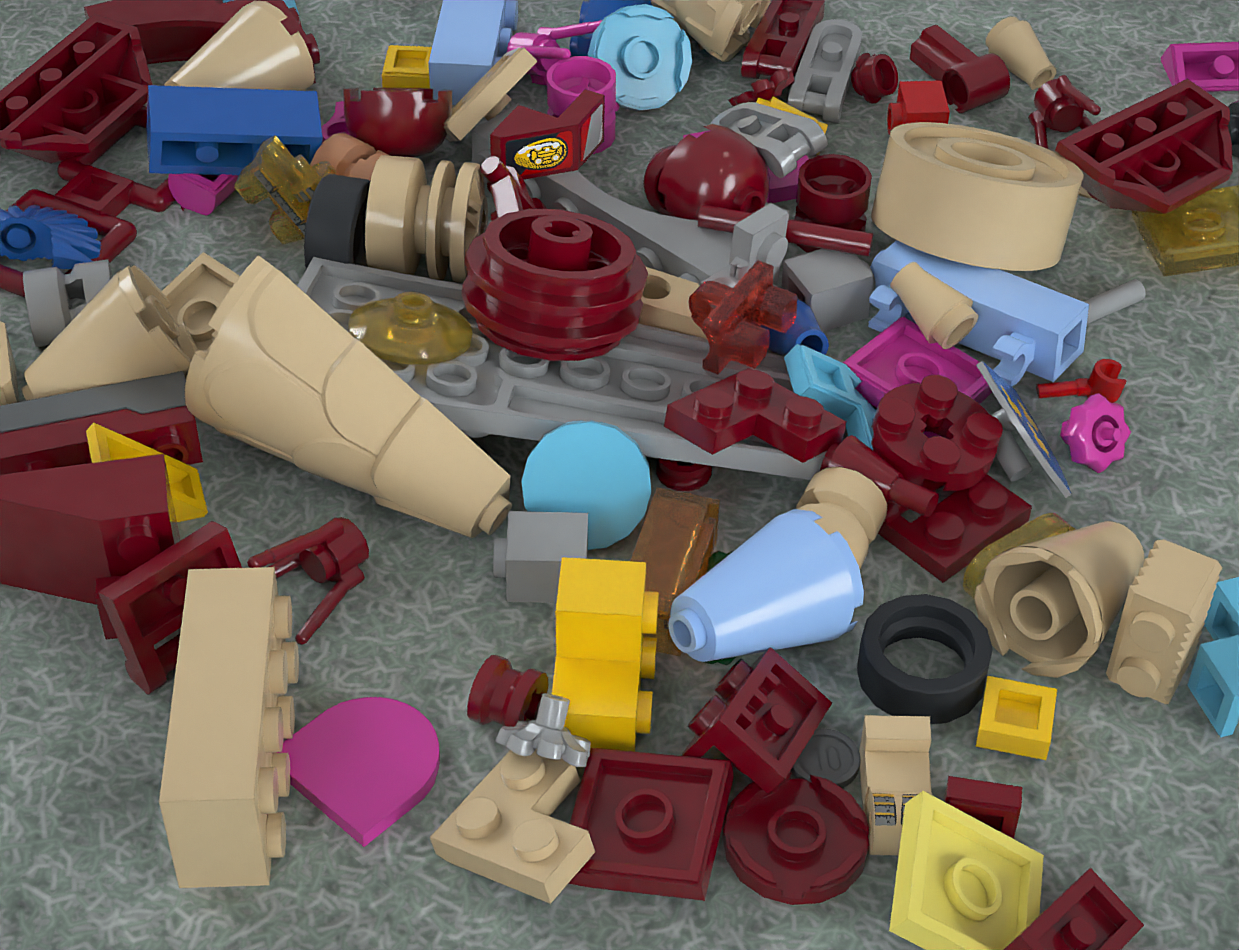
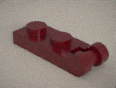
M772 0L744 51L741 66L742 77L759 79L760 75L772 76L783 68H787V72L792 71L795 77L812 29L824 17L825 0Z

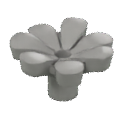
M542 694L536 720L529 722L518 721L515 727L503 726L496 738L497 743L506 745V747L518 755L530 756L537 749V755L561 760L562 758L568 764L576 767H586L587 757L590 756L591 742L586 738L572 735L564 727L570 700L553 694Z

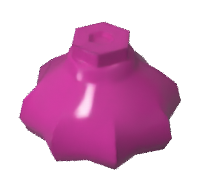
M1098 393L1090 396L1083 404L1071 408L1069 420L1062 423L1060 437L1069 445L1073 462L1084 464L1095 472L1101 473L1112 462L1124 458L1125 443L1131 431L1125 422L1124 407L1120 404L1109 402Z

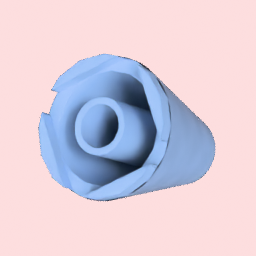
M794 509L778 515L674 599L668 623L670 636L674 644L691 658L700 662L765 652L770 647L773 650L831 641L853 630L857 621L851 622L855 608L863 605L864 589L859 565L847 541L838 531L828 535L814 522L823 517L813 511Z

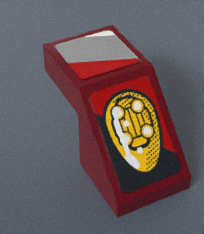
M584 89L558 118L518 105L490 134L491 156L498 157L505 166L514 167L523 180L578 170L604 142L605 95Z

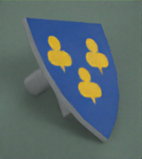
M983 361L976 364L1002 406L1000 410L992 414L1001 422L1003 427L996 457L1010 481L1022 479L1032 471V466L1011 434L1013 430L1017 429L1029 449L1064 497L1070 496L1072 493L1053 452L1017 391Z

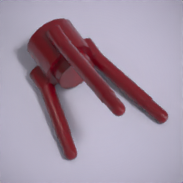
M1061 75L1057 79L1047 81L1040 86L1034 97V104L1037 110L1032 112L1028 119L1034 128L1036 145L1048 149L1046 128L1059 132H1069L1077 127L1085 129L1093 125V123L1089 120L1084 110L1096 116L1101 112V108L1092 99L1074 87L1066 75Z
M335 517L316 530L250 557L247 563L249 568H261L271 564L268 567L275 568L276 579L302 565L304 571L314 581L318 583H323L326 580L336 582L296 634L295 641L297 644L303 645L321 627L347 592L364 581L365 576L358 566L369 558V547L364 535L353 522L344 517Z

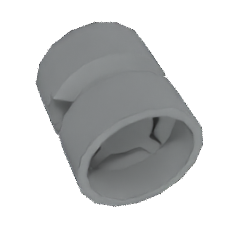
M108 259L75 264L71 273L65 275L58 267L23 271L28 317L36 347L49 346L112 279ZM71 298L85 299L86 304L72 309Z

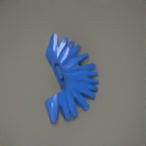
M16 205L9 206L8 211L0 208V256L6 255L9 259H19L21 261L35 260L36 258L43 259L45 257L49 260L52 259V267L73 269L75 264L93 262L91 259L97 258L100 255L101 242L95 240L98 238L97 230L88 227V221L78 218L76 214H67L66 210H53L52 207L40 209V206L31 205L24 211Z

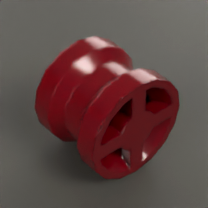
M491 655L482 664L472 684L467 704L468 718L482 725L494 721L507 727H515L518 721L529 722L536 720L542 694H547L548 692L547 674L536 669H528L521 672L513 669L508 659L498 655Z

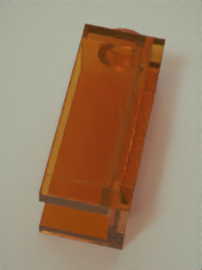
M658 487L655 490L630 561L646 562L645 591L659 592L656 634L644 633V637L657 638L656 652L681 657L682 651L674 644L669 632L668 623L671 605L675 598L707 573L708 558L713 554L714 546L716 547L718 542L720 500Z

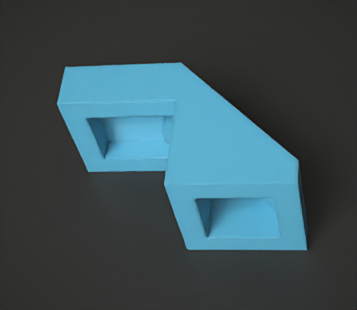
M1239 577L1216 583L1217 587L1213 593L1214 596L1210 602L1211 606L1207 611L1208 615L1204 621V626L1214 641L1200 644L1187 684L1220 737L1232 735L1239 722Z

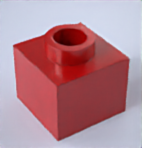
M899 81L897 103H889L887 110L889 135L894 127L907 123L931 122L948 124L950 110L942 81Z

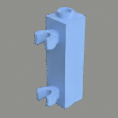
M897 240L886 250H881L872 261L870 268L874 274L876 286L869 297V303L880 310L869 321V328L882 332L900 317H905L916 324L900 297L890 287L893 278L903 267L911 262H916L926 272L973 301L971 308L978 314V320L972 330L959 344L1001 360L993 371L1010 386L1016 385L1023 377L1025 371L1054 382L1084 352L1089 310L1088 303L1000 269L984 268L951 261L917 250Z

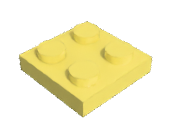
M922 791L905 803L889 931L925 950H1003L1040 914L1044 855Z

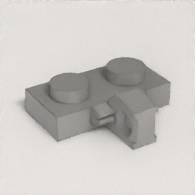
M769 203L734 225L729 265L702 281L700 285L698 302L702 305L705 303L721 312V315L724 317L731 315L726 326L737 332H740L758 318H762L765 311L771 305L778 302L780 296V289L777 285L781 261L788 248V240L785 236L789 212L772 203Z

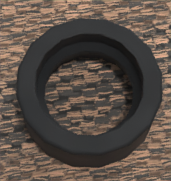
M329 174L321 179L314 191L305 226L304 258L306 269L313 257L368 267L365 248V220L371 180Z
M929 594L900 596L881 604L866 619L857 663L860 686L877 708L891 716L930 717V724L949 723L969 714L982 699L993 647L988 630L972 611L955 601ZM924 638L940 642L954 650L964 661L965 666L962 671L947 678L925 679L908 675L893 666L884 655V651L888 645L902 639Z

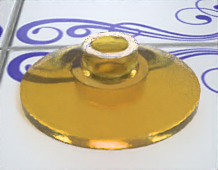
M404 292L393 298L378 299L365 303L352 312L348 323V332L354 338L360 340L378 358L412 365L437 364L455 359L469 349L473 335L472 327L464 316L445 305L433 302L428 296L417 292Z

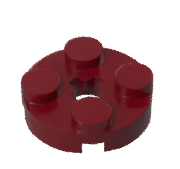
M929 375L924 377L921 383H910L896 387L881 398L871 426L874 431L871 444L873 451L903 474L904 479L923 486L925 479L935 482H946L943 491H959L978 484L986 477L996 456L1003 427L1001 422L996 417L990 415L978 402L958 391L956 384L952 380L941 375ZM924 432H933L938 435L929 438L924 435Z

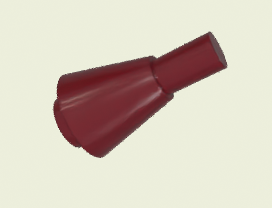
M854 435L846 437L841 443H833L824 455L820 471L825 468L834 467L857 471L875 483L882 491L888 504L894 502L926 517H929L937 506L938 493L904 479L903 474Z

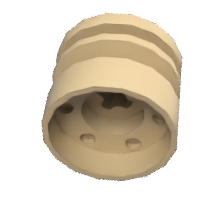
M381 155L376 161L371 176L367 199L365 248L368 267L414 275L421 255L425 254L430 279L443 281L450 261L452 280L455 283L463 284L468 275L465 265L466 252L473 239L486 231L488 224V202L485 196L484 176L480 172L481 165L479 163L464 162L456 180L454 164L451 161L441 160L436 167L430 186L427 185L423 162L419 158Z

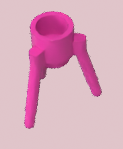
M602 20L556 28L540 27L537 33H516L511 37L506 53L519 47H524L537 60L526 74L531 76L532 83L547 85V72L550 67L561 59H568L571 56L570 50L560 48L556 40L591 34L595 32ZM617 102L614 106L615 112L620 108Z

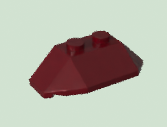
M93 14L0 90V147L50 164L84 155L94 150L148 101V85L153 84L138 28Z
M1187 78L1058 141L1055 152L1080 168L1083 173L1081 187L1087 190L1093 199L1106 204L1112 209L1167 214L1229 180L1233 172L1232 144L1228 129L1230 109Z

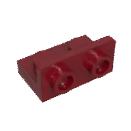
M770 647L751 666L743 659H740L721 678L714 691L722 698L720 699L717 695H714L689 722L687 727L696 735L681 756L701 758L714 745L731 760L740 772L751 778L769 794L785 780L829 710L832 702Z

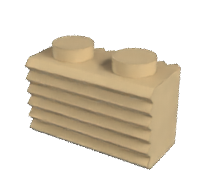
M1164 539L1154 542L1153 549L1149 551L1148 558L1144 560L1143 567H1140L1138 576H1135L1133 585H1130L1106 671L1110 681L1119 684L1131 695L1150 697L1161 703L1169 704L1197 650L1199 637L1202 634L1201 630L1205 624L1204 621L1208 615L1207 611L1211 606L1210 602L1214 596L1213 593L1217 587L1216 583L1222 570V566L1217 560Z

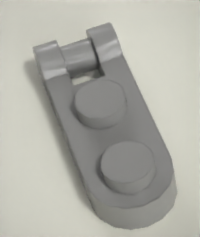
M837 19L825 20L815 25L794 77L795 82L792 83L788 105L802 112L823 115V121L839 123L851 84V73L854 67H856V60L861 53L862 31L852 22Z
M755 102L733 106L719 114L711 122V124L728 127L744 136L759 150L769 169L779 178H783L795 170L797 167L796 161L806 154L814 156L828 145L826 135L814 120Z

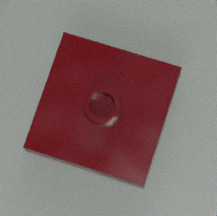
M591 747L590 756L587 760L569 824L589 832L595 853L568 884L588 888L705 901L734 778L731 761Z

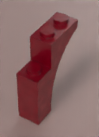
M111 0L84 7L86 20L93 14H97L137 27L148 65L162 62L188 61L243 6L253 1H266L280 9L287 16L286 19L280 22L290 35L299 31L312 58L313 69L315 64L320 63L319 49L313 34H306L303 31L296 9L294 7L288 8L283 0H233L225 3L222 0Z

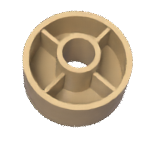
M918 122L902 124L894 127L890 133L871 212V219L881 231L890 237L937 257L991 269L1011 271L1042 270L1055 266L1060 261L1082 184L1083 173L1073 162L1068 161L1049 149L1001 133L945 123Z

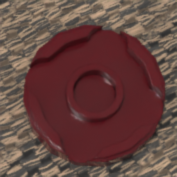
M789 773L785 780L769 794L755 782L748 784L731 801L723 829L726 860L738 879L762 897L790 905L822 903L846 892L863 873L870 846L867 817L854 797L829 779L811 774L810 781L804 779H791V773Z

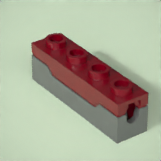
M184 371L1 405L0 475L92 463L86 430L93 423L185 464L202 463L203 459L196 419L188 410L185 402L186 379Z

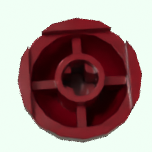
M381 87L373 88V90H361V99H359V88H343L344 116L349 134L374 147L376 152L380 150L390 156L414 158V156L432 153L443 143L447 135L446 130L443 128L445 126L443 123L452 116V90L444 89L438 91V100H434L433 89Z
M716 124L703 126L710 131L703 133L698 138L690 134L678 143L667 158L658 185V191L665 195L666 210L660 207L662 215L698 220L702 204L755 213L765 206L770 184L767 164L759 150L750 141L728 127Z

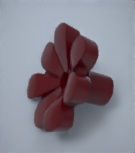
M787 68L780 69L771 76L770 80L760 79L751 83L754 91H746L731 97L728 101L732 106L747 102L756 103L758 98L771 101L772 97L778 99L781 96L782 90L795 82L792 71L787 72Z

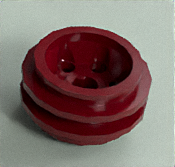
M527 209L510 212L491 221L486 231L473 239L466 252L465 265L468 275L462 285L461 295L467 312L475 318L479 331L496 345L523 356L549 361H581L605 355L617 347L622 338L637 329L643 309L641 298L647 283L648 271L640 256L636 254V249L630 237L610 223L586 214L560 209Z

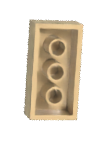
M274 567L188 569L159 804L179 888L269 885L271 858H280L285 855L284 812H277L278 798L288 797L290 793V758L288 753L277 752H282L283 739H293L295 728L293 696H285V694L287 693L288 684L298 682L299 654L297 642L285 641V638H291L292 604L290 596L278 595Z

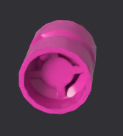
M573 56L568 59H561L553 64L547 72V105L549 107L547 114L558 118L584 89L605 95L604 142L593 154L600 153L610 147L615 140L616 72L610 64L598 58Z

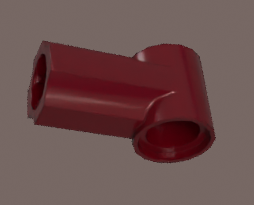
M938 25L923 29L919 38L911 44L910 60L936 81H942L947 103L949 105L955 104L958 107L955 109L958 113L967 112L1001 99L1008 94L1010 89L1009 71L1004 61L998 55L988 53L978 57Z

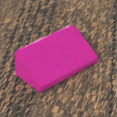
M1239 42L1170 44L1161 57V62L1172 86L1188 78L1206 92L1239 91Z

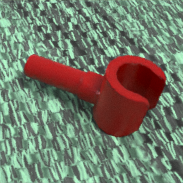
M1101 359L1095 363L1089 378L1036 384L1038 398L1077 395V397L1087 396L1089 398L1099 393L1109 402L1114 403L1119 399L1127 381L1125 379H1117L1122 369L1119 362L1111 359Z

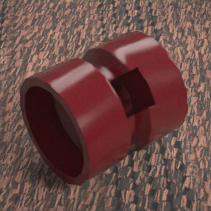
M838 154L818 155L807 160L799 169L796 195L797 206L794 220L865 232L867 218L864 213L868 210L872 179L868 167L857 159ZM797 244L806 253L822 249Z

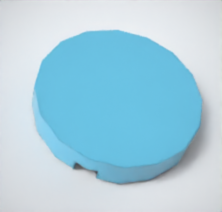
M648 4L622 7L606 16L592 35L588 57L601 59L610 64L615 70L616 102L622 108L633 111L660 108L670 102L669 100L677 92H680L688 81L692 65L690 40L684 29H680L678 23L673 20L674 17L664 9Z
M593 420L567 422L546 433L529 454L521 481L524 506L528 512L588 513V550L607 548L629 536L645 516L652 491L649 463L637 442L617 426Z

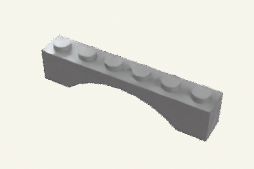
M517 103L471 130L472 163H479L481 165L487 158L491 157L490 134L521 104ZM578 170L524 180L528 195L531 198L536 197L540 199L547 209H560L586 214L614 225L630 237L636 249V254L640 256L646 267L701 285L702 281L729 265L733 233L698 227V220L661 215L632 206L605 193L587 180Z

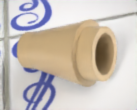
M1007 17L998 22L986 37V46L989 48L988 53L998 55L1004 61L1008 71L1026 82L1032 90L1054 79L1056 68L1049 61L1029 22L1020 21L1017 17Z
M911 262L903 267L890 284L891 289L900 297L928 343L937 342L943 349H949L959 343L972 330L978 320V314L971 308L973 301L926 272L916 262Z

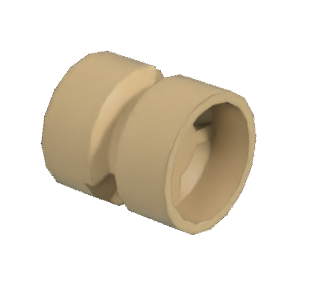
M834 467L825 468L814 474L802 494L796 509L813 511L823 517L814 522L828 535L838 531L847 541L860 569L868 554L869 544L875 540L886 517L887 502L882 491L869 478L857 471Z

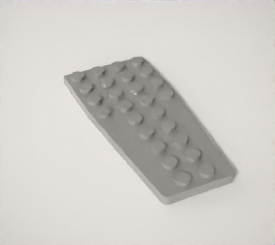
M313 257L297 285L354 338L360 340L417 394L432 403L469 437H484L494 434L540 441L546 433L567 422L580 420L601 421L615 425L637 442L642 453L647 457L811 480L814 474L820 471L826 452L801 463L754 435L712 455L664 427L667 404L747 368L769 374L774 382L793 392L784 356L638 324L636 330L622 338L620 344L605 355L581 361H549L517 354L496 345L479 331L475 318L467 312L461 295L462 284Z

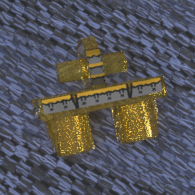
M274 135L262 142L254 160L240 172L235 182V189L247 203L255 205L266 198L273 202L278 209L273 211L268 221L270 229L282 244H287L305 238V226L314 191L323 177L329 174L336 175V170L328 161L319 162L311 167L302 155L294 158L279 138Z

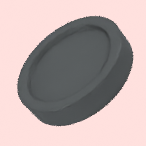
M816 729L792 767L791 772L796 779L810 781L811 774L829 779L841 788H844L854 781L859 772L860 753L856 744L845 734L831 729Z

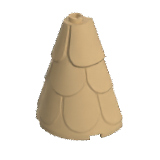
M258 255L234 283L208 323L210 327L215 329V332L212 334L213 343L204 352L198 350L193 355L185 384V402L190 413L203 423L213 426L218 432L294 463L297 467L308 473L372 495L376 504L470 538L476 537L482 531L488 535L494 533L506 519L512 508V503L508 501L510 497L511 476L432 403L417 394L360 340L354 338L287 276Z

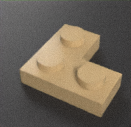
M537 749L530 756H521L510 750L430 836V840L436 855L449 863L551 904L595 853L587 830L550 817L579 784L580 779L576 766L568 764L562 758L561 760L542 757L537 755Z

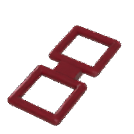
M142 106L90 153L61 161L57 168L58 175L63 180L68 181V183L55 195L38 189H31L11 206L16 205L23 211L31 205L40 206V209L52 207L53 210H66L67 214L78 215V218L88 221V227L95 228L98 235L104 236L100 240L101 250L99 257L91 260L100 261L108 259L109 263H111L137 236V229L133 223L117 218L129 204H134L154 212H163L176 201L169 189L168 178L155 189L91 166L133 127L139 126L147 129V107ZM0 264V289L25 298L23 272ZM69 269L65 274H70L72 269Z

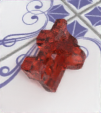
M757 260L733 288L719 282L705 281L690 295L688 304L692 313L691 318L702 329L710 346L709 353L702 360V369L719 375L731 360L756 369L766 356L770 340V330L760 326L764 325L786 333L795 322L797 316V295L773 286V265Z

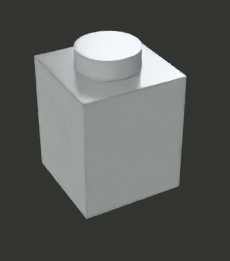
M828 249L812 251L783 261L780 301L797 299L806 303L812 309L821 331L824 332L869 318V297L876 286L874 274L870 266L865 261H861L856 254Z
M509 511L507 538L494 539L493 575L494 578H506L507 602L556 603L562 557L588 559V513Z

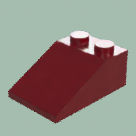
M164 454L0 475V584L97 605L95 600L96 578L126 575L180 541Z

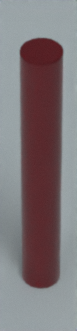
M702 204L698 215V227L733 233L734 225L753 213ZM788 219L785 238L788 240V243L869 257L873 233Z

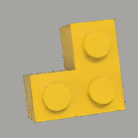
M562 557L555 610L556 661L552 694L570 700L564 727L572 735L588 739L591 742L590 750L592 747L635 751L637 733H651L653 691H640L641 678L655 679L657 638L644 637V633L656 634L659 592L645 591L646 562Z

